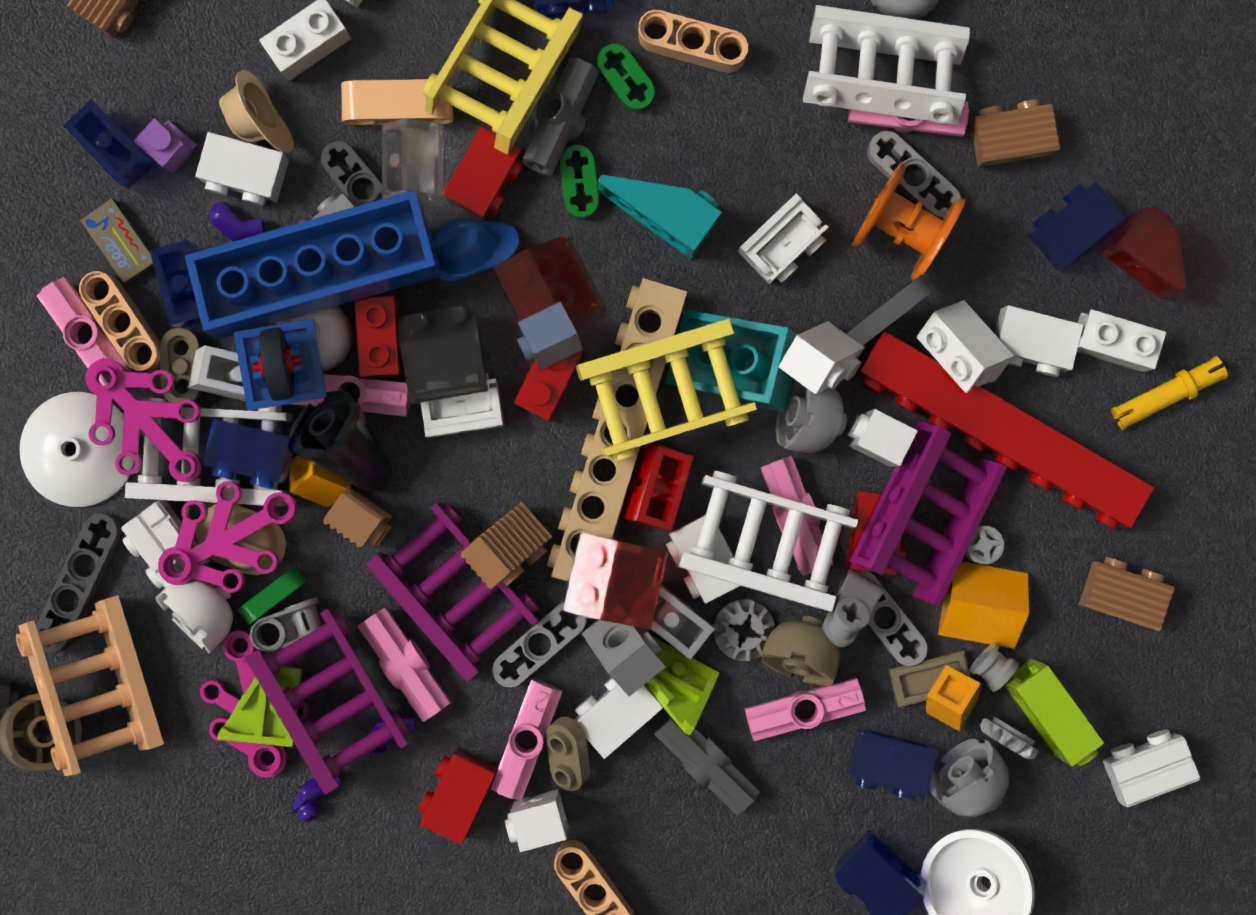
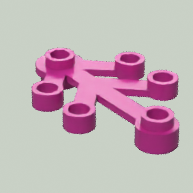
M100 359L92 363L86 373V383L89 390L97 396L95 424L89 429V438L94 444L99 446L108 445L113 442L115 429L111 425L114 399L124 410L122 452L115 461L118 472L123 475H133L140 470L142 461L138 451L141 429L169 460V471L174 479L180 482L196 480L203 471V462L200 456L192 451H182L152 417L177 418L183 423H193L198 420L201 414L199 404L188 399L182 400L179 403L136 400L126 389V387L151 388L156 393H168L175 384L173 375L168 371L156 370L153 373L125 372L122 365L112 359ZM103 371L110 372L112 376V381L107 386L102 385L99 381V376ZM161 374L165 375L168 379V385L164 389H159L155 385L156 377ZM185 404H191L194 407L195 412L190 419L184 418L181 414V409ZM101 426H104L109 433L105 441H100L96 437V430ZM126 456H131L135 461V466L131 471L124 469L122 466V461ZM182 459L188 460L191 464V470L188 474H182L178 470V463Z
M222 482L216 490L218 500L206 541L194 548L192 546L197 526L206 520L208 508L201 501L191 500L186 502L182 507L183 521L176 545L166 549L159 558L158 570L161 577L172 585H183L194 578L218 585L225 592L234 593L240 591L245 585V576L240 570L228 569L223 572L200 564V562L215 555L253 566L258 572L263 574L276 571L280 560L274 551L262 550L259 552L235 545V543L271 523L286 524L291 522L298 510L296 500L287 493H273L265 500L263 510L227 529L233 505L242 498V489L235 482ZM227 486H232L235 489V497L230 501L226 500L223 496V491ZM280 501H285L289 507L288 513L284 516H280L276 512V505ZM195 504L201 509V515L196 520L192 519L189 515L190 507ZM265 554L270 555L273 560V564L269 569H264L260 564V559ZM177 558H181L185 562V569L181 573L176 572L173 568V563ZM231 573L238 577V585L235 588H230L226 584V578Z
M236 630L225 637L223 651L230 660L236 662L243 693H246L255 675L244 657L256 651V648L251 642L249 631ZM238 638H243L247 641L248 648L245 652H240L236 649L235 642ZM290 662L289 664L285 665L289 667H299L294 662ZM217 679L205 682L200 689V696L203 701L209 704L215 703L230 713H233L236 708L235 706L240 700L227 692L225 685ZM213 684L218 687L219 695L217 698L208 696L207 687ZM304 700L299 703L303 709V715L299 718L301 722L309 714V706ZM219 717L211 722L209 726L210 736L216 741H225L248 755L249 767L256 775L269 778L276 776L284 769L287 763V752L284 746L219 740L216 724L218 722L226 724L229 718ZM264 751H271L274 754L275 760L272 764H266L262 760V753Z

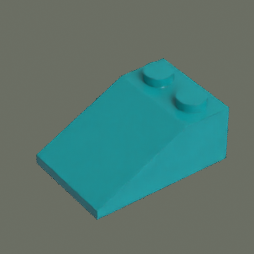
M601 175L597 181L598 193L691 260L718 224L722 213L717 209L718 201L702 190L696 194L687 188Z
M683 310L678 334L730 319L734 334L724 337L726 345H723V349L739 402L742 404L755 402L756 407L787 412L794 378L778 366L798 335L796 332L787 327ZM702 344L687 348L689 356L685 358L695 391L722 398L708 351H703ZM670 363L665 384L678 387Z

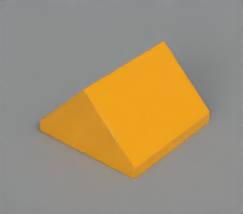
M961 561L951 582L949 592L944 597L938 635L990 645L996 643L1001 647L1015 649L1029 615L1028 573Z

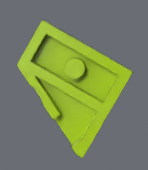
M653 637L662 648L657 655L666 667L644 685L683 732L690 736L697 725L719 676V672L693 658L690 660L679 650Z
M283 666L279 669L281 673L274 676L282 690L288 686L290 689H293L302 683L303 668ZM254 677L251 685L235 706L236 708L226 724L219 731L218 739L293 747L295 743L258 680ZM299 708L296 709V710H294L295 713L297 714V716H298Z

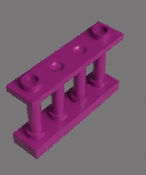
M918 421L914 428L917 430V433L901 465L895 467L850 562L880 575H883L887 566L918 583L912 596L940 606L943 598L949 592L953 577L994 493L1000 487L1001 479L1007 467L1001 463L981 458L974 465L946 448L951 435L949 431L941 426ZM938 461L968 479L959 500L929 483V478ZM921 496L951 513L942 535L911 517ZM903 532L934 548L925 570L894 553Z
M439 502L430 507L438 518L396 555L392 556L390 554L385 557L382 553H378L365 565L465 681L468 682L482 669L478 665V662L481 660L480 655L524 617L533 626L540 619L535 613L540 608L527 592L524 591L519 595L511 584L506 586L501 580L492 589L487 588L485 582H481L446 614L440 613L436 616L427 606L431 601L429 597L467 565L466 559L461 558V552L473 542L460 527L464 520L450 504L443 507ZM449 529L463 545V548L420 585L415 583L411 587L401 576L405 572L404 567ZM500 588L514 606L470 644L465 642L461 645L452 635L456 630L454 626Z
M328 609L320 613L325 622L324 625L273 655L268 652L262 656L260 651L256 650L244 657L325 795L339 787L334 778L341 775L339 772L341 769L391 739H394L398 748L405 747L408 744L404 736L409 733L398 713L393 716L390 715L345 639L344 635L350 631L339 612L331 615ZM334 637L345 658L293 689H290L288 686L282 690L274 677L281 673L279 669ZM354 671L365 691L313 723H310L308 720L302 724L294 711L301 707L299 703ZM374 705L385 725L336 755L330 757L328 754L322 758L314 745L321 741L319 737Z

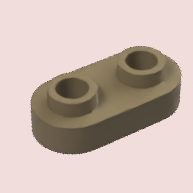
M184 328L169 330L160 342V370L170 372L175 380L173 389L163 394V396L172 403H179L186 399L196 402L202 394V391L191 388L184 394H181L178 390V384L181 380L186 379L188 382L190 381L196 350L202 347L199 337L194 332ZM182 341H186L189 346L188 352L184 355H179L177 345ZM161 374V389H164L168 385V379L165 375Z
M560 717L546 729L545 733L550 771L553 780L558 786L569 791H576L589 780L591 775L586 735L582 727L575 720L569 717Z

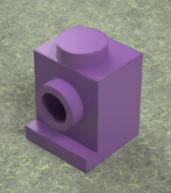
M154 118L133 141L159 165L172 174L181 167L198 147L194 141L169 119L162 125Z

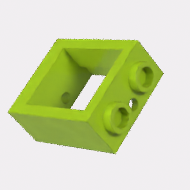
M1031 659L1018 668L1004 686L1052 753L1070 766L1075 764L1082 766L1094 759L1098 754L1096 749L1103 745L1104 742L1050 667Z

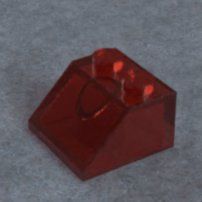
M1145 206L1127 216L1099 253L1159 299L1182 292L1186 287L1179 230L1170 224L1172 219L1164 211L1156 207L1150 209Z
M564 236L528 248L493 267L520 320L528 318L560 301L570 319L599 305Z
M580 533L563 611L598 620L651 629L668 552L599 535Z

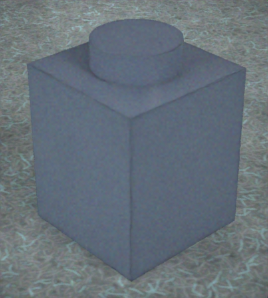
M561 301L518 322L523 337L518 338L517 342L526 360L534 358L540 371L583 350L578 334Z

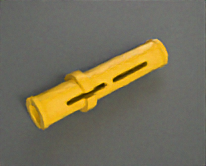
M1215 356L1188 372L1183 369L1176 373V378L1117 407L1111 408L1112 415L1115 420L1120 418L1117 424L1121 430H1125L1127 427L1186 397L1189 400L1197 397L1198 391L1227 379V370L1225 366L1218 369L1222 361L1219 357Z

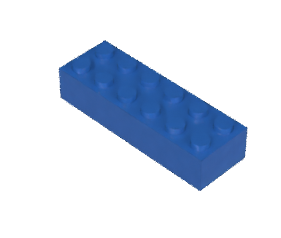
M415 190L185 255L203 331L215 340L232 336L237 331L264 327L442 276L424 205Z

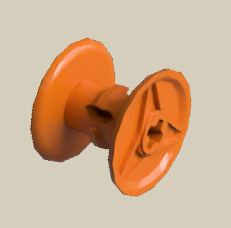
M900 162L876 198L851 246H860L872 228L876 226L895 238L893 243L899 245L903 242L921 253L911 274V279L914 281L920 275L923 276L956 223L966 199H957L941 220L922 208L923 203L919 200L917 204H914L894 192L905 172V165Z

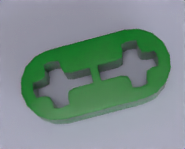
M619 44L605 46L599 52L597 58L600 75L623 106L629 111L643 112L647 110L654 100V86L651 80L624 46ZM612 54L614 58L620 56L624 58L621 61V67L626 73L624 76L621 77L615 68H610L609 70L605 68L608 64V55ZM631 80L638 89L643 86L647 89L644 92L645 101L640 102L638 99L630 101L628 99L631 95V90L626 84L627 81Z
M572 145L567 147L560 157L564 204L567 212L572 217L585 220L592 217L599 206L595 162L593 154L588 148L582 145ZM573 154H580L582 160H588V164L582 166L583 179H575L573 167L566 166V162L572 161ZM584 185L586 198L593 199V203L586 205V211H579L577 205H571V200L577 199L576 186Z
M294 567L247 601L237 611L250 626L308 582L299 569Z

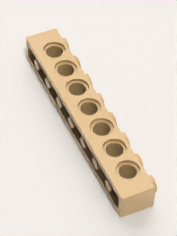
M642 278L640 287L633 285L626 305L627 308L633 309L629 324L621 322L615 341L616 345L622 346L620 352L673 336L687 291ZM652 312L660 318L661 326L657 331L647 333L639 327L638 320L644 313ZM664 356L651 359V368H648L655 394L657 393L666 363ZM627 367L612 371L614 379L610 380L615 398L616 392L622 386H632L638 392L633 373L628 374ZM640 396L636 404L631 407H623L617 402L623 424L627 429L628 440L643 436L647 419ZM599 397L592 418L599 420L595 435L587 433L581 455L588 457L583 472L576 470L570 492L576 494L572 509L564 508L558 529L565 531L561 546L553 544L547 566L554 568L551 577L594 590L597 589L640 446L635 447L637 455L614 461L613 455L603 456L601 448L613 444L605 439L604 432L607 422ZM608 459L615 464L616 473L610 481L602 482L594 476L593 467L597 461ZM589 496H597L604 503V512L598 518H589L582 511V503ZM578 533L589 535L593 541V548L586 555H578L571 548V539Z

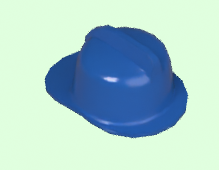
M456 218L441 226L432 238L442 276L438 278L444 281H457L496 267L508 261L516 253L519 246V235L514 227L505 222L493 220L477 224L467 218Z

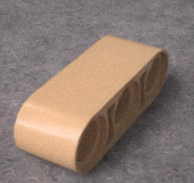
M662 10L648 11L639 21L638 39L640 45L651 53L726 73L738 71L746 60L748 53L747 40L742 33ZM651 24H659L665 28L666 34L660 39H651L646 35L645 30ZM688 34H696L703 40V45L695 50L685 47L682 39ZM725 44H733L739 49L740 56L736 59L728 60L720 54L719 49Z
M428 79L353 80L341 83L342 123L348 125L448 124L453 122V106L441 100L432 115L425 112L426 96L422 93Z
M100 271L86 274L79 284L81 298L124 363L129 368L144 373H153L159 370L160 341L117 278ZM106 281L109 286V292L104 299L97 300L94 295V289L99 282ZM127 313L130 317L129 328L120 333L115 326L116 319L120 314ZM147 344L151 348L152 357L148 363L141 365L137 360V351L141 346Z
M569 840L561 844L555 855V871L586 915H635L630 905L582 842ZM569 852H574L581 856L583 864L577 869H568L563 865L561 858ZM591 884H598L605 889L606 895L602 899L594 901L585 895L584 890Z

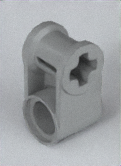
M851 569L846 571L833 595L836 596L832 612L828 611L822 625V629L829 640L838 647L851 645L859 630L863 629L869 622L871 614L884 590V587Z
M314 597L286 607L281 612L256 621L250 631V639L254 647L259 651L273 652L292 644L321 627L323 624L316 607L319 602L318 598ZM271 623L278 628L280 636L276 644H268L263 641L261 629L264 624Z

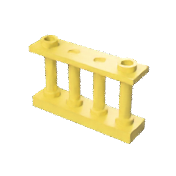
M478 0V3H480L479 8L438 75L432 73L424 86L422 94L426 96L425 112L432 115L441 100L492 126V131L496 133L494 148L508 155L579 33L583 14L570 7L562 20L557 17L555 20H552L516 0ZM498 8L547 34L546 39L550 41L544 50L540 48L534 50L486 24L494 10ZM479 38L529 65L528 69L532 72L526 81L523 79L516 81L468 56ZM459 69L511 95L510 100L514 101L509 111L502 110L498 112L450 87Z
M730 319L576 366L580 381L589 379L591 386L595 385L613 445L601 448L603 456L613 455L614 461L637 455L635 447L722 420H725L726 426L749 420L747 413L757 410L755 402L740 405L723 349V345H726L724 337L734 334ZM702 344L703 351H708L725 406L724 411L704 417L685 358L689 356L687 348ZM661 356L665 357L666 363H671L688 422L669 428L665 427L648 372V368H651L649 360ZM627 367L628 374L633 373L651 432L628 440L610 380L614 379L612 371Z

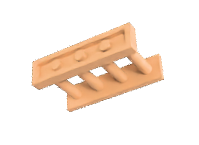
M118 595L94 603L96 611H93L92 616L39 632L34 620L18 626L20 633L16 634L17 645L23 657L28 656L55 747L51 748L52 759L58 771L63 770L64 776L81 773L77 760L130 742L133 745L137 744L139 751L152 749L164 744ZM93 631L104 634L107 648H104V653L49 670L43 650L44 646ZM105 668H109L111 671L115 670L119 685L115 686V690L64 707L60 706L55 684ZM118 705L122 708L126 707L130 719L126 728L72 745L66 722Z

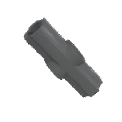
M570 57L555 91L545 95L538 103L536 117L540 123L522 161L529 169L541 175L552 176L567 142L576 139L584 130L586 117L582 110L600 72L593 64L587 63L580 58Z
M669 715L654 732V735L683 762L681 765L701 786L705 789L708 787L714 792L720 801L737 816L745 811L759 795L760 790L731 763L733 761L731 757L709 736L706 738L697 727L689 736L683 732Z

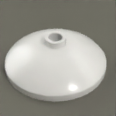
M69 392L47 400L29 417L21 435L20 459L27 479L41 495L60 505L86 507L99 504L114 496L130 477V475H123L118 472L115 466L116 458L122 452L124 413L113 403L111 425L115 429V438L112 443L99 446L94 444L89 438V429L95 424L97 399L95 394ZM104 426L96 430L98 440L105 441L108 438L109 433ZM69 442H73L76 445V452L72 456L67 455L65 447ZM126 456L122 461V466L124 469L131 471L134 468L135 461L131 456Z
M963 829L953 832L939 840L930 849L922 866L920 887L922 899L929 915H1031L1035 889L1030 869L1020 852L1010 842L995 833L981 829ZM982 876L990 880V888L982 884Z

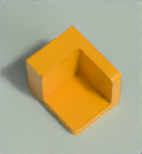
M299 455L290 460V493L324 507H329L337 501L344 490H351L350 483Z
M945 665L927 694L926 713L960 732L978 702L981 683Z

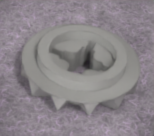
M742 599L733 601L720 610L714 622L715 629L713 633L716 644L725 655L733 660L752 661L761 656L764 644L770 633L775 629V624L771 614L764 606L752 600ZM750 614V628L755 630L757 634H760V637L747 636L745 641H742L741 646H738L739 634L733 628L728 627V625H742Z
M996 717L992 721L984 718L980 724L983 733L1026 759H1035L1039 752L1038 749L1033 747L1035 743L1033 739Z

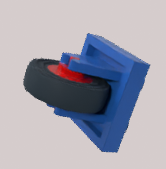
M314 319L234 332L247 411L328 397Z

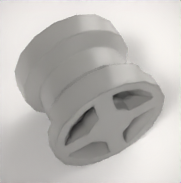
M979 525L964 556L968 560L979 564H991L997 561L1004 550L1002 535L995 528Z
M996 643L989 645L975 659L969 669L972 674L980 675L986 681V687L992 692L1000 689L1013 676L1019 666V663L1013 658H1006L999 652V645Z

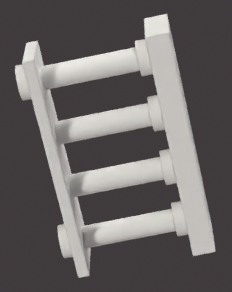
M816 5L809 43L822 44L819 72L809 71L803 102L957 125L966 100V94L951 92L953 64L961 65L969 41L970 28ZM837 47L860 50L858 78L835 75ZM876 52L899 56L897 84L873 80ZM914 58L937 61L935 89L912 86Z
M143 398V401L166 402L167 400L160 398ZM282 405L258 409V411L200 408V417L223 418L220 479H216L215 487L200 486L201 478L191 482L177 481V485L162 484V476H158L160 450L146 435L144 437L142 475H138V483L126 482L125 498L172 501L197 500L217 503L216 490L222 482L231 481L239 484V480H235L239 419L262 420L258 481H254V489L241 488L242 498L236 504L264 505L267 497L273 493L288 494L287 490H277L278 482H274L277 421L292 422L293 414L282 413ZM182 407L181 414L184 418L190 419L193 417L194 408ZM152 417L161 427L162 417ZM200 417L193 423H184L182 451H192L198 454ZM182 459L181 473L188 474L191 470V464L188 460ZM227 486L224 489V498L230 501L235 497V489L232 486ZM280 501L276 506H287V503Z
M714 471L713 477L705 475L701 485L711 487L713 491L696 547L692 546L691 553H681L677 567L832 612L836 596L827 594L829 586H826L825 583L841 527L856 528L858 520L849 517L850 510L827 504L826 510L744 487L735 484L737 477L719 471ZM728 493L749 498L751 502L735 557L730 558L729 564L714 561L715 553L711 551ZM766 504L789 510L773 567L768 569L765 576L752 572L753 564L749 562ZM807 515L827 522L810 581L806 580L803 587L789 583L791 575L787 573L803 517Z

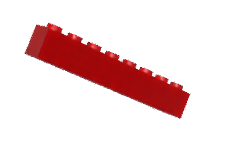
M885 331L879 333L857 371V374L864 378L861 384L878 394H882L886 390L895 395L897 399L894 403L913 414L916 413L917 409L931 416L928 423L941 426L947 431L953 429L964 435L961 442L981 453L984 448L998 455L995 459L997 463L1005 465L1007 469L1016 472L1018 467L1031 474L1028 479L1031 483L1048 492L1053 487L1064 493L1062 498L1064 502L1083 511L1085 506L1098 513L1095 518L1098 522L1113 530H1116L1118 526L1131 528L1154 489L1153 486L982 387L974 385L968 393H965L937 361Z

